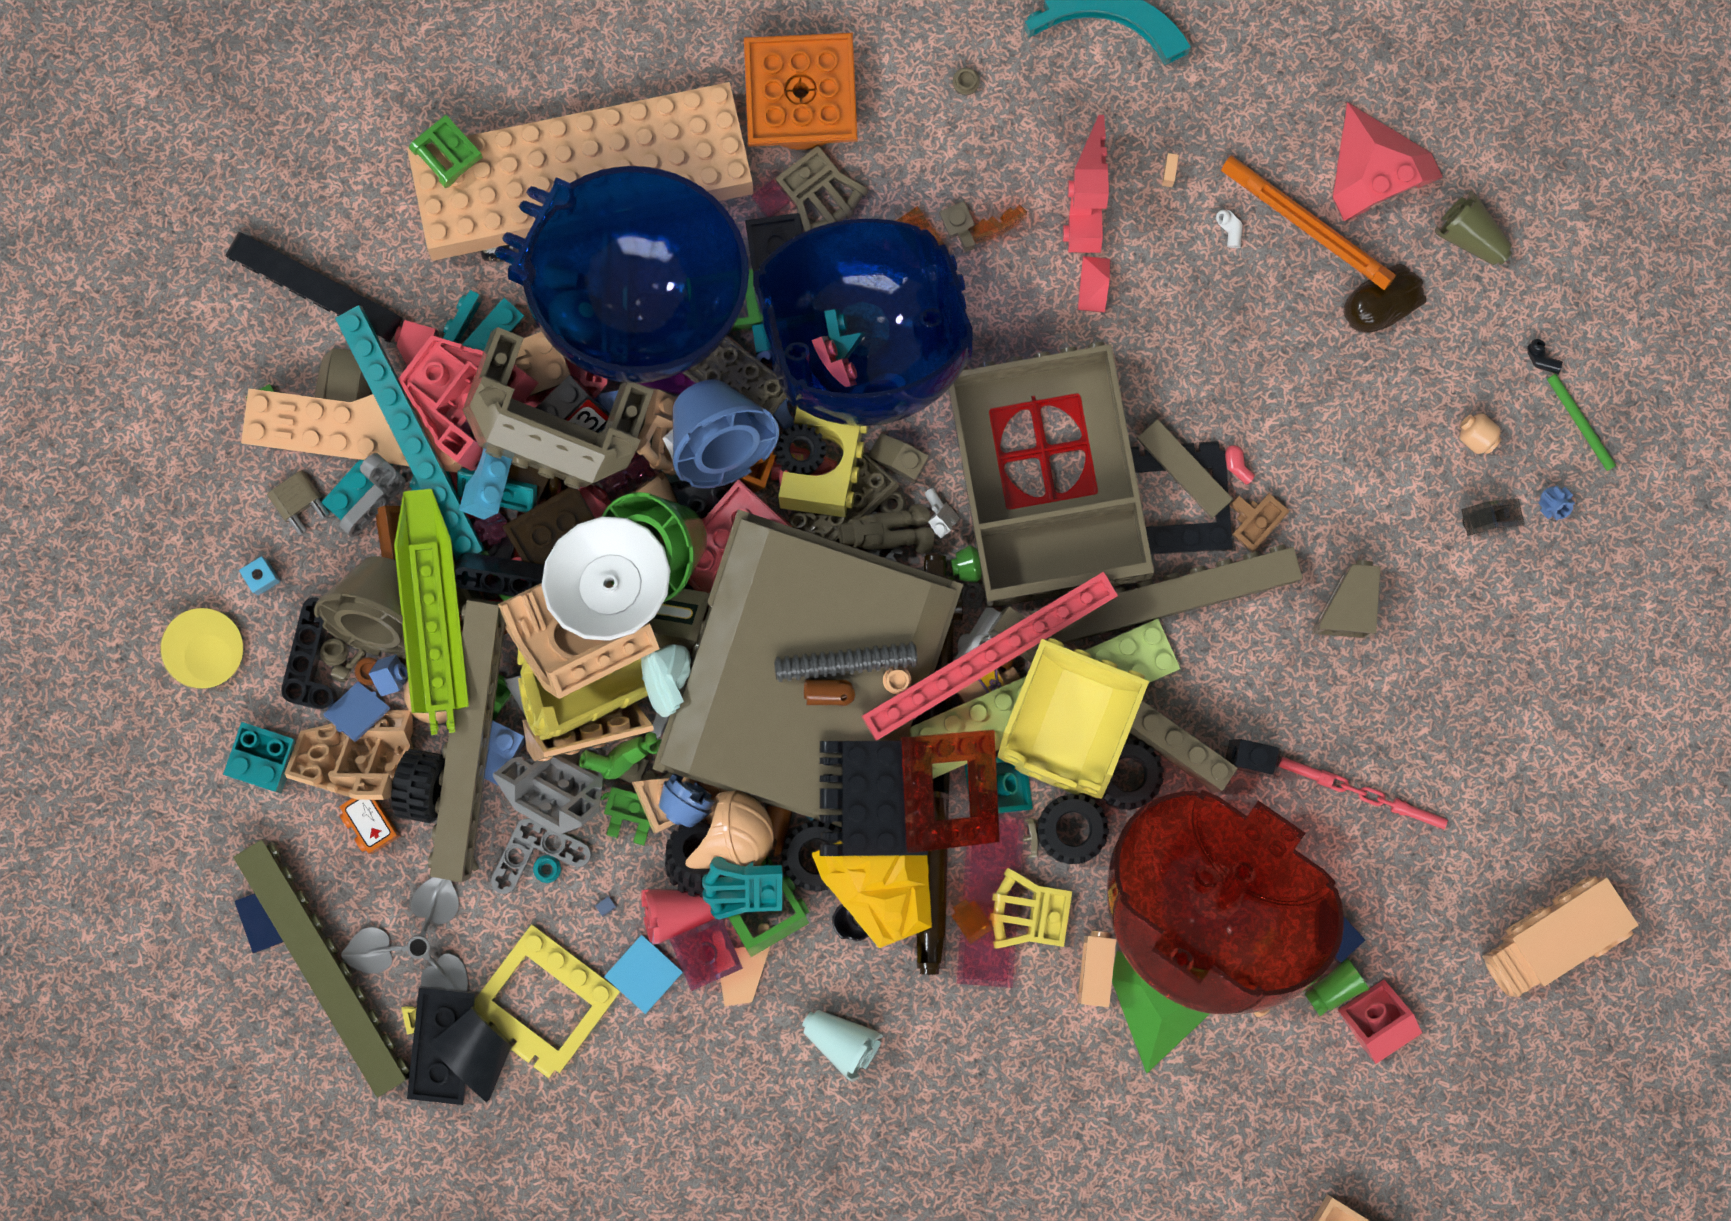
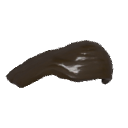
M1396 264L1387 268L1396 276L1385 290L1370 279L1362 283L1347 298L1344 305L1343 313L1349 326L1358 332L1370 333L1387 328L1408 316L1426 303V296L1423 295L1422 279L1414 272H1410V269L1405 265Z

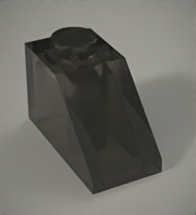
M1519 499L1487 501L1461 509L1462 523L1466 529L1467 536L1482 535L1525 525Z

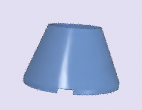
M711 379L698 382L684 390L673 405V466L679 479L690 482L692 487L714 488L743 478L752 472L750 467L761 458L765 461L777 444L779 426L774 416L723 381Z

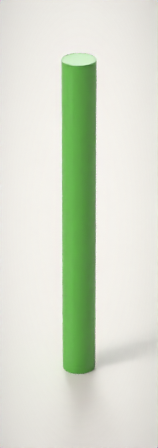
M1557 374L1549 377L1547 381L1606 471L1615 467V462Z

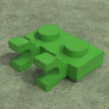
M611 787L604 811L605 815L612 816L606 835L618 839L622 821L634 822L638 824V828L633 842L644 846L651 826L637 794Z

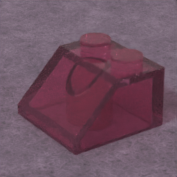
M714 919L669 939L691 991L743 969L722 919Z

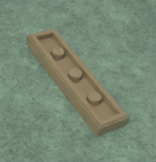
M1158 419L1137 437L1142 446L1211 519L1233 500Z

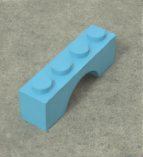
M484 448L475 473L465 485L459 508L460 511L483 520L498 514L512 459L502 456L501 459L492 457L485 453L486 449Z

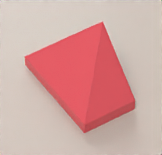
M1083 256L1078 310L1105 313L1110 280V259Z

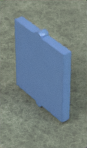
M357 682L323 715L336 726L338 732L342 731L356 742L390 710V707L377 697L375 691L371 692L360 682Z

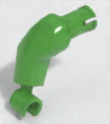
M649 732L646 734L645 739L639 736L620 743L607 756L585 750L581 754L579 766L600 772L604 779H616L623 775L633 764L647 756L648 753L657 754L661 739L657 740L656 734Z

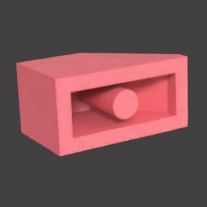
M404 320L402 327L399 326L395 334L396 346L407 366L431 335L439 337V332L435 328Z

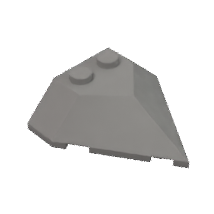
M607 744L601 748L590 747L582 749L572 755L561 754L553 756L548 761H534L532 758L523 760L522 756L511 758L493 773V778L516 811L553 832L562 834L582 827L599 812L603 776L600 772L581 768L579 761L582 752L585 750L606 756Z

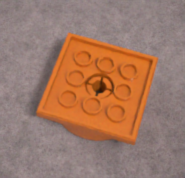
M853 33L744 37L749 147L780 145L789 149L807 150L813 149L816 146H823L827 143L858 142ZM799 89H804L808 92L807 96L802 98V102H800V98L794 95Z

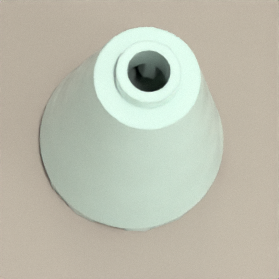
M817 1010L815 1013L810 1012L802 1024L805 1027L804 1034L851 1082L856 1081L860 1077L856 1073L860 1068L866 1069L881 1045V1042L877 1039L883 1038V1035L878 1031L821 1010Z

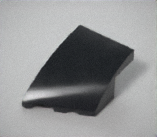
M472 1006L433 1040L429 1046L470 1089L487 1102L492 1096L512 1044L494 1024L490 1026Z

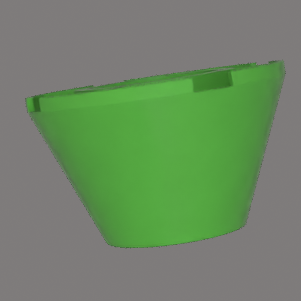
M630 493L613 501L604 511L603 517L628 518L648 528L660 543L659 533L661 534L665 542V552L671 570L668 595L664 602L672 599L685 587L705 552L707 533L703 521L691 508L649 493Z

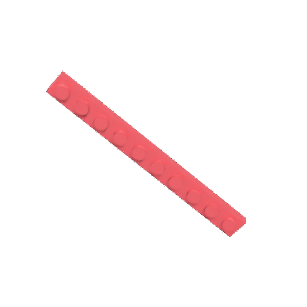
M1102 572L861 717L875 741L1039 644L1041 639L1049 638L1118 595L1105 573Z

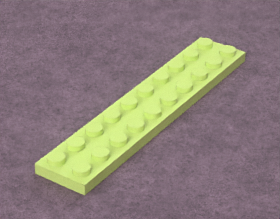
M1155 619L1085 650V652L1091 655L1090 658L1100 662L1108 660L1115 663L1118 669L1125 672L1133 670L1141 673L1149 683L1180 669L1159 619ZM1026 677L910 728L909 735L912 741H928L929 780L1000 749L1003 733Z

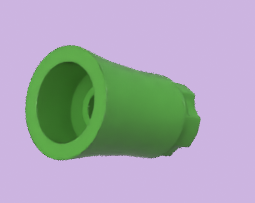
M1346 958L1333 971L1312 986L1314 989L1307 991L1304 995L1318 1015L1322 1016L1328 1009L1332 1011L1354 996L1370 989L1350 960Z

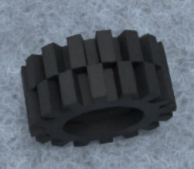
M795 424L791 428L785 429L779 436L774 456H777L776 464H781L782 467L780 469L783 472L787 470L790 473L810 475L822 464L827 451L824 450L826 442L821 440L823 437L821 433L817 434L815 432L816 428L811 427L809 429L807 424H802L801 426ZM794 441L805 442L810 448L809 457L802 461L795 459L790 453L791 443Z

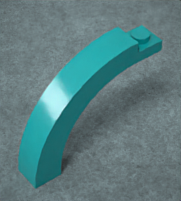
M1044 0L1043 8L1045 12L1042 13L1039 10L1030 14L1024 25V30L1030 38L1052 26L1073 19L1099 18L1122 24L1142 36L1157 52L1164 66L1188 55L1191 48L1178 27L1164 13L1143 0Z

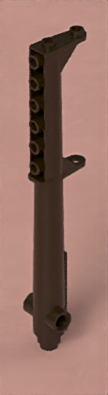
M924 556L925 572L954 581L953 577L946 576V556ZM963 592L960 593L934 672L953 662L954 620H963ZM952 696L917 716L916 724L952 709ZM950 771L931 780L928 778L927 857L932 928L917 933V969H920V974L926 975L939 974V969H945Z

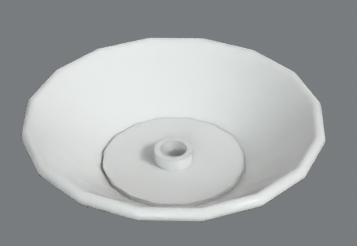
M602 516L577 524L557 540L545 561L541 586L547 609L562 628L584 639L611 641L634 634L656 616L668 595L671 570L665 548L648 528L628 518ZM609 581H614L613 587L606 588V584Z

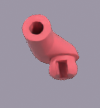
M1236 445L1229 446L1225 451L1227 469L1247 485L1254 479L1255 474L1245 466L1242 449Z

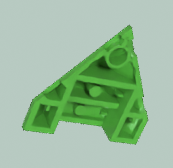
M1117 951L1113 966L1112 984L1147 1074L1220 1005L1226 977Z

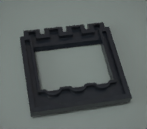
M1219 441L1199 442V452L1196 453L1194 443H1181L1203 468H1212V477L1228 493L1225 451L1219 450ZM1139 446L1131 447L1135 473L1166 471L1145 448V456H1140ZM1229 504L1215 516L1216 522L1146 527L1150 554L1232 550Z

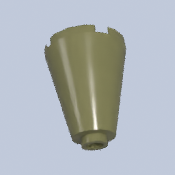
M1473 191L1468 192L1470 197L1467 200L1461 197L1450 207L1441 219L1446 220V223L1441 229L1436 226L1435 233L1491 265L1497 263L1501 265L1511 256L1512 252L1510 249L1512 244L1479 197Z

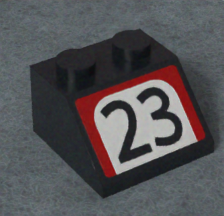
M571 375L536 407L539 410L597 433L606 426L610 415L580 380Z

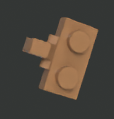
M1270 493L1259 504L1254 500L1248 504L1241 496H1238L1231 502L1230 506L1240 514L1237 520L1241 524L1232 533V536L1253 553L1289 513V510Z

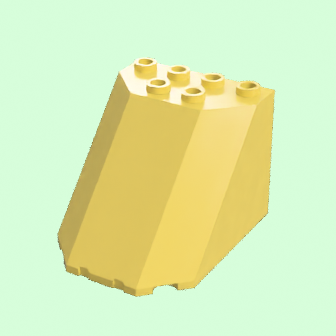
M1049 638L1047 641L1041 639L1003 733L997 757L1004 762L1016 766L1015 769L1022 774L1072 794L1079 795L1085 793L1094 798L1102 799L1118 763L1149 681L1145 680V676L1133 670L1125 672L1118 669V666L1111 661L1102 660L1100 662L1090 658L1091 655L1083 650L1075 649V651L1064 648V644L1058 640Z

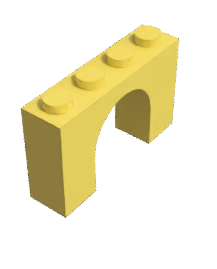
M799 398L794 425L798 424V426H801L802 424H807L809 429L811 427L816 428L815 432L817 434L821 433L822 438L833 441L841 448L843 457L834 470L824 475L811 476L783 472L778 496L780 508L846 518L847 509L852 508L854 503V492L851 491L852 483L858 482L859 467H856L857 458L862 459L864 442H861L862 433L867 434L869 418L865 417V415L849 411L845 404Z

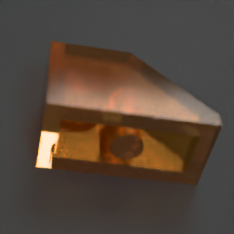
M965 899L953 907L955 913L950 916L969 944L994 929L975 900L969 903Z

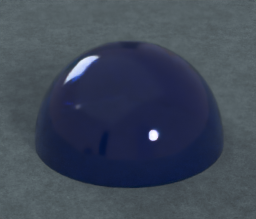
M622 166L603 169L587 174L571 183L556 177L550 192L531 186L526 192L527 195L533 200L542 203L543 206L524 200L520 203L519 208L523 213L536 218L526 238L524 239L510 232L504 233L502 237L506 244L518 249V253L503 247H498L494 252L496 257L512 264L508 268V279L523 286L529 310L547 341L562 356L582 370L601 378L624 383H646L668 379L693 368L709 357L725 340L738 320L748 288L749 265L745 243L735 221L725 207L708 191L691 180L669 171L644 166Z

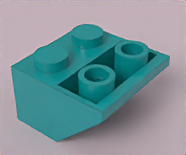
M241 722L223 775L267 790L282 793L287 780L285 770L294 749L295 739Z

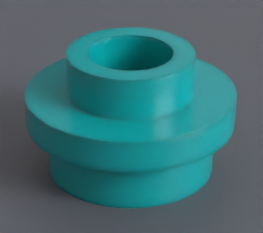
M544 855L535 861L533 873L539 881L551 883L560 876L561 864L555 857ZM545 864L552 866V872L548 875L542 871Z

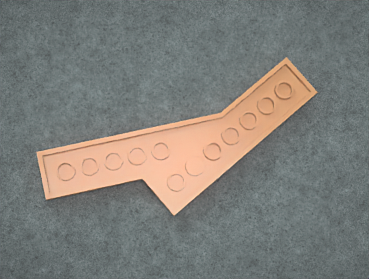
M554 328L523 339L514 364L539 382L529 396L559 386L571 375ZM248 388L242 444L365 460L369 455L378 453L389 464L409 466L373 394L353 402ZM413 406L444 470L458 473V470L463 468V466L437 447L430 430L424 425L421 415Z

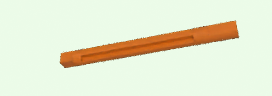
M1231 155L1226 160L1221 171L1272 207L1383 290L1392 283L1396 275L1344 238Z

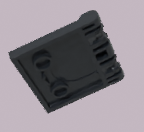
M820 741V753H842V757L820 758V764L823 765L842 764V775H820V782H842V788H820V809H842V815H820V821L824 823L842 821V832L824 831L820 833V839L822 840L842 839V844H820V856L928 855V741Z

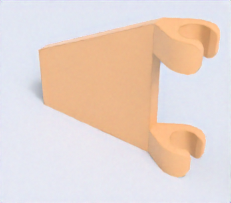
M768 923L759 924V935L770 929ZM716 930L714 932V941L724 1006L750 1003L753 1001L770 947L751 957L745 946L727 949L725 931Z

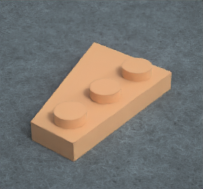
M687 777L682 779L683 782L687 781L693 785L696 782L712 795L710 799H713L719 793L728 792L727 790ZM670 778L632 782L653 833L662 831L675 824L666 818V814L658 806L664 781H668Z

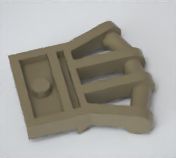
M816 146L775 178L777 184L797 207L806 239L812 238L813 234L830 229L835 230L839 227V222L845 218L849 219L854 215L853 211L862 197H866L869 191L861 184L840 173L819 146ZM833 180L853 190L847 202L843 200L830 184ZM823 188L840 208L832 215L815 195ZM809 200L824 220L810 224L803 203Z

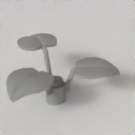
M433 877L424 882L415 891L411 901L412 912L418 917L425 918L420 935L412 936L406 946H389V936L386 932L377 927H367L356 933L341 953V957L351 967L365 973L376 974L385 971L391 966L392 956L389 951H407L411 957L415 959L425 958L431 963L422 972L421 986L467 991L468 978L462 961L450 953L441 955L435 961L428 954L430 944L425 937L430 920L436 924H444L452 920L458 911V895L452 882Z

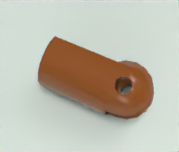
M805 680L804 699L807 700L806 705H838L843 707L853 702L855 690L847 680Z
M767 806L766 811L772 821L774 840H777L775 857L782 852L789 830L792 811L776 806Z

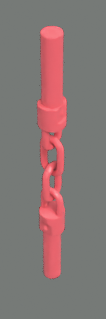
M1283 756L1279 761L1278 767L1315 780L1319 785L1338 792L1353 791L1359 794V798L1362 801L1374 806L1387 804L1391 806V812L1412 817L1443 830L1446 828L1448 819L1411 806L1399 798H1395L1391 802L1386 800L1385 795L1381 791L1370 787H1363L1361 789L1352 787L1346 778L1321 769L1320 771ZM1334 780L1343 781L1344 783L1341 784L1343 788L1334 786ZM1365 791L1381 796L1377 798L1379 802L1365 798L1364 796L1367 795Z

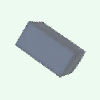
M608 896L595 905V907L604 917L614 910L616 905Z

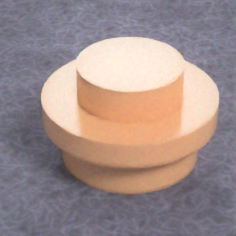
M899 666L898 669L890 667L883 675L884 687L893 694H899L908 689L911 685L909 671L902 666Z

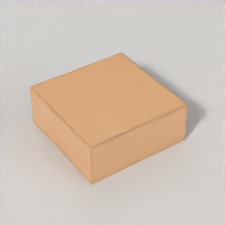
M1168 153L1165 160L1162 186L1173 187L1179 155Z

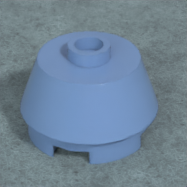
M673 773L668 781H664L658 806L671 822L677 825L682 824L687 827H693L712 812L711 807L715 801L710 799L712 795L696 782L694 785L687 781L683 782V776Z

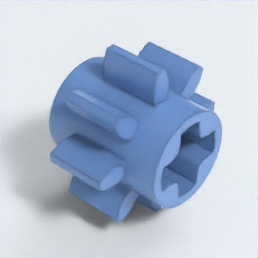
M1556 485L1555 487L1547 488L1541 494L1538 503L1542 507L1540 511L1547 519L1551 517L1555 520L1566 518L1571 514L1575 504L1571 499L1573 494L1566 487L1560 489Z

